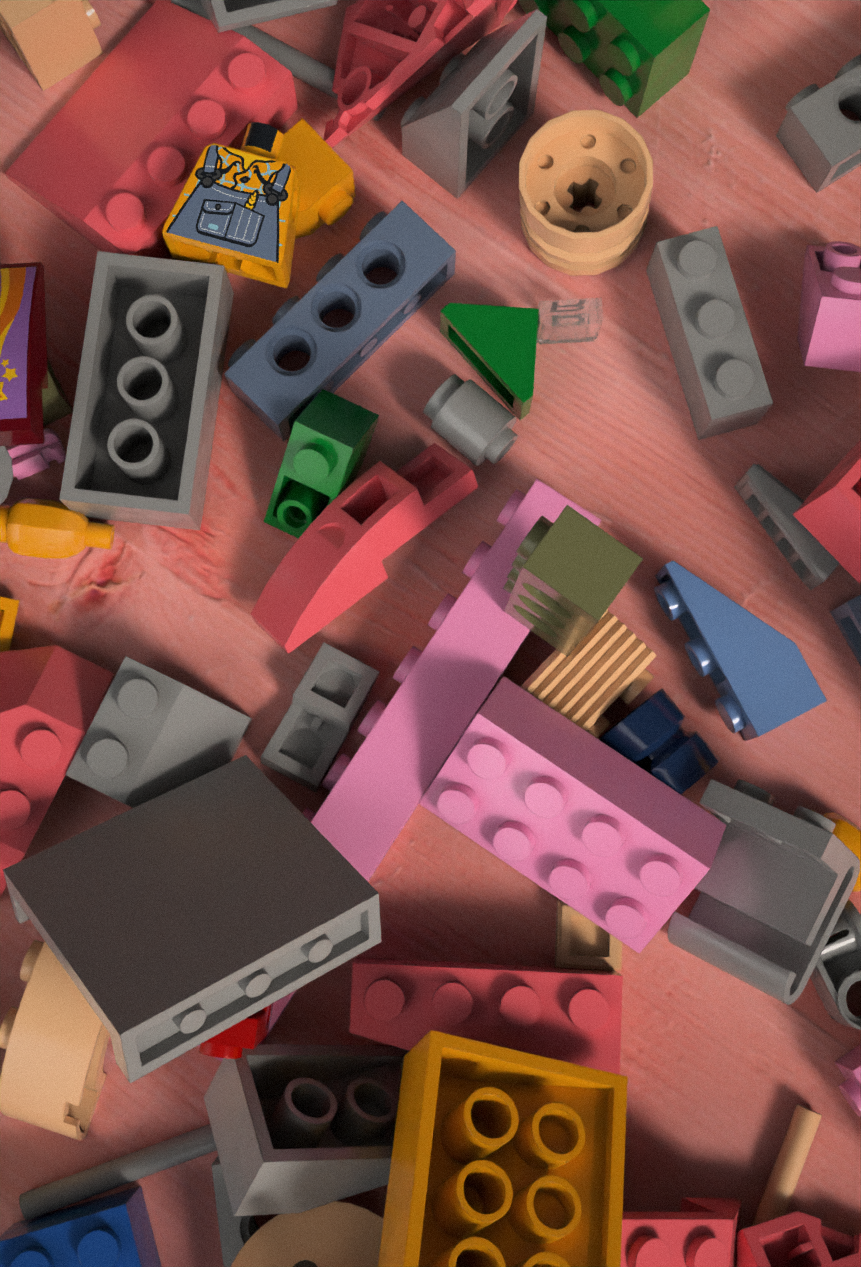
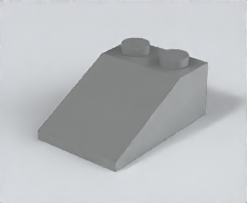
M538 9L484 36L466 55L462 52L455 55L442 72L440 85L427 99L423 96L417 98L409 106L401 120L402 155L457 199L534 113L547 16Z
M259 1044L254 1050L243 1048L242 1058H223L204 1096V1101L233 1215L301 1213L333 1201L387 1185L404 1056L409 1051L392 1045Z

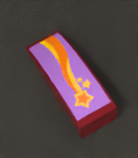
M41 262L0 264V446L44 444L42 389L48 388L44 266Z

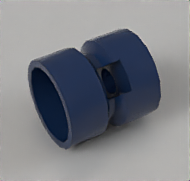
M663 689L653 694L599 738L600 741L679 794H682L695 784L720 760L698 731L685 732L683 730L682 724L685 715Z

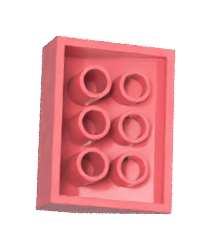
M157 0L9 167L5 175L100 251L169 259L170 254L163 240L162 230L204 148L208 144L216 143L240 150L248 124L252 122L264 123L280 130L298 109L292 72L244 35L233 30L218 33L211 20L167 0Z

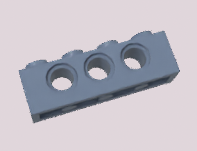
M403 201L389 214L384 211L376 214L363 228L359 237L361 241L345 256L339 253L329 259L316 277L318 283L301 299L298 296H294L287 300L273 317V326L257 342L254 339H250L243 343L233 353L228 362L230 368L224 375L231 391L283 442L291 435L295 420L322 389L334 393L455 274L456 250ZM379 267L389 268L397 274L394 280L382 285L370 282L366 276L370 271ZM335 309H344L354 315L349 324L340 328L329 327L322 322L324 316ZM292 351H301L310 356L307 365L297 371H286L278 366L281 358Z

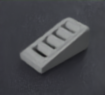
M753 464L734 488L804 585L812 590L822 584L840 563L792 515L804 500L759 464Z

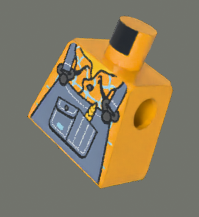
M252 122L248 124L240 150L216 143L208 144L204 148L162 230L163 237L173 258L190 262L224 265L228 273L288 288L298 218L300 186L296 167L290 163L278 160L284 142V135L278 129L264 123Z

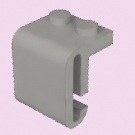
M711 779L699 803L726 824V828L710 870L694 888L701 893L689 917L687 918L677 912L673 913L668 928V940L671 944L790 1005L803 992L858 879L860 860L832 833L836 824L828 818L802 806H797L793 815L773 807L772 804L775 797L749 782L738 779L733 789Z

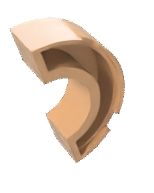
M34 940L25 955L20 971V979L28 983L19 1008L12 1006L0 1027V1048L6 1050L0 1075V1110L5 1116L77 1140H83L86 1138L107 1076L106 1073H103V1064L110 1033L47 943Z

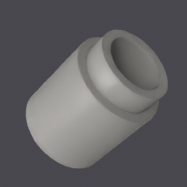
M457 375L449 377L435 391L423 411L433 421L431 428L476 466L482 464L486 459L496 464L510 450L518 438V435L512 431L517 418L473 380L470 379L464 382Z

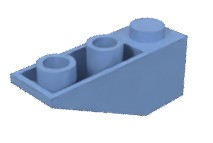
M675 561L665 564L655 575L660 584L654 587L657 600L671 621L678 618L690 639V641L685 643L687 655L700 676L704 677L709 674L721 696L715 700L717 710L723 722L732 733L740 731L745 741L757 738L827 701L796 643Z

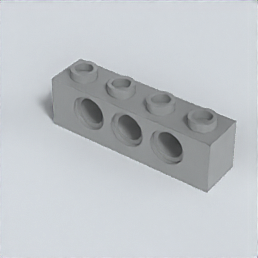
M860 54L846 63L836 74L835 80L819 89L816 84H812L797 93L787 103L785 109L788 112L776 135L816 193L861 166ZM840 110L852 111L858 116L860 121L846 118Z

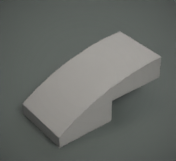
M323 642L295 690L292 704L262 753L261 763L317 792L366 702L380 671Z

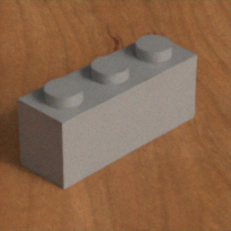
M715 226L658 241L646 272L698 440L756 425L772 406L773 401L718 227Z

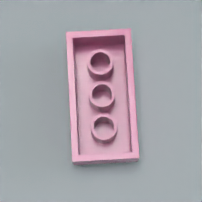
M504 676L478 711L419 802L421 806L639 954L710 870L726 828V824Z

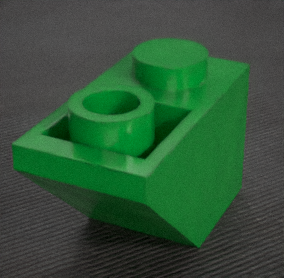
M322 389L294 422L264 522L299 539L320 513L355 480L363 464L379 415Z

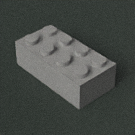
M97 251L59 498L70 510L80 512L88 518L201 530L234 296L224 265Z

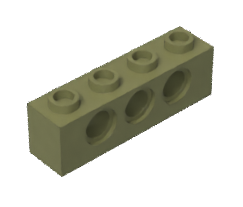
M567 505L554 523L542 515L517 549L516 553L518 555L511 565L513 568L508 574V581L503 587L504 590L511 594L504 612L568 657L598 623L643 558Z

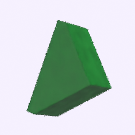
M462 303L447 304L440 310V332L512 413L521 420L529 413L533 398L539 309Z

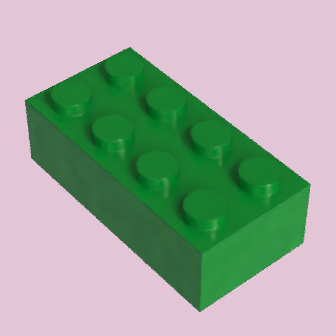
M518 0L526 14L538 9L547 16L546 26L558 37L559 44L564 53L577 64L583 63L599 79L600 86L605 95L618 106L624 105L636 118L642 115L689 74L710 12V8L702 0Z

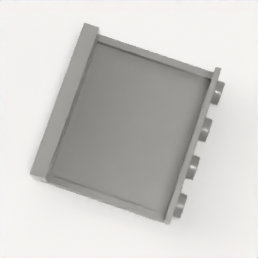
M246 755L3 869L16 919L20 924L30 919L108 1030L116 1064L130 1083L382 942L379 893Z

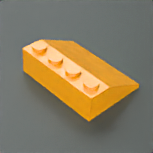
M430 1030L404 1056L378 1267H621L628 1077Z

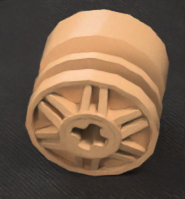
M573 110L547 121L529 139L519 162L521 229L530 250L544 264L570 276L598 275L619 266L637 249L646 228L653 188V159L643 137L620 117L601 110ZM587 202L595 205L594 208L590 206L584 207L580 213L573 210V205L579 208L585 206Z

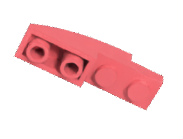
M433 443L396 472L383 462L378 461L353 481L320 513L285 555L265 585L251 612L254 622L288 654L388 579L382 560L476 490L478 484L473 469L436 443Z

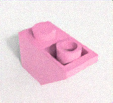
M833 241L827 243L826 247L807 245L804 256L797 336L804 366L861 372V248L854 244Z

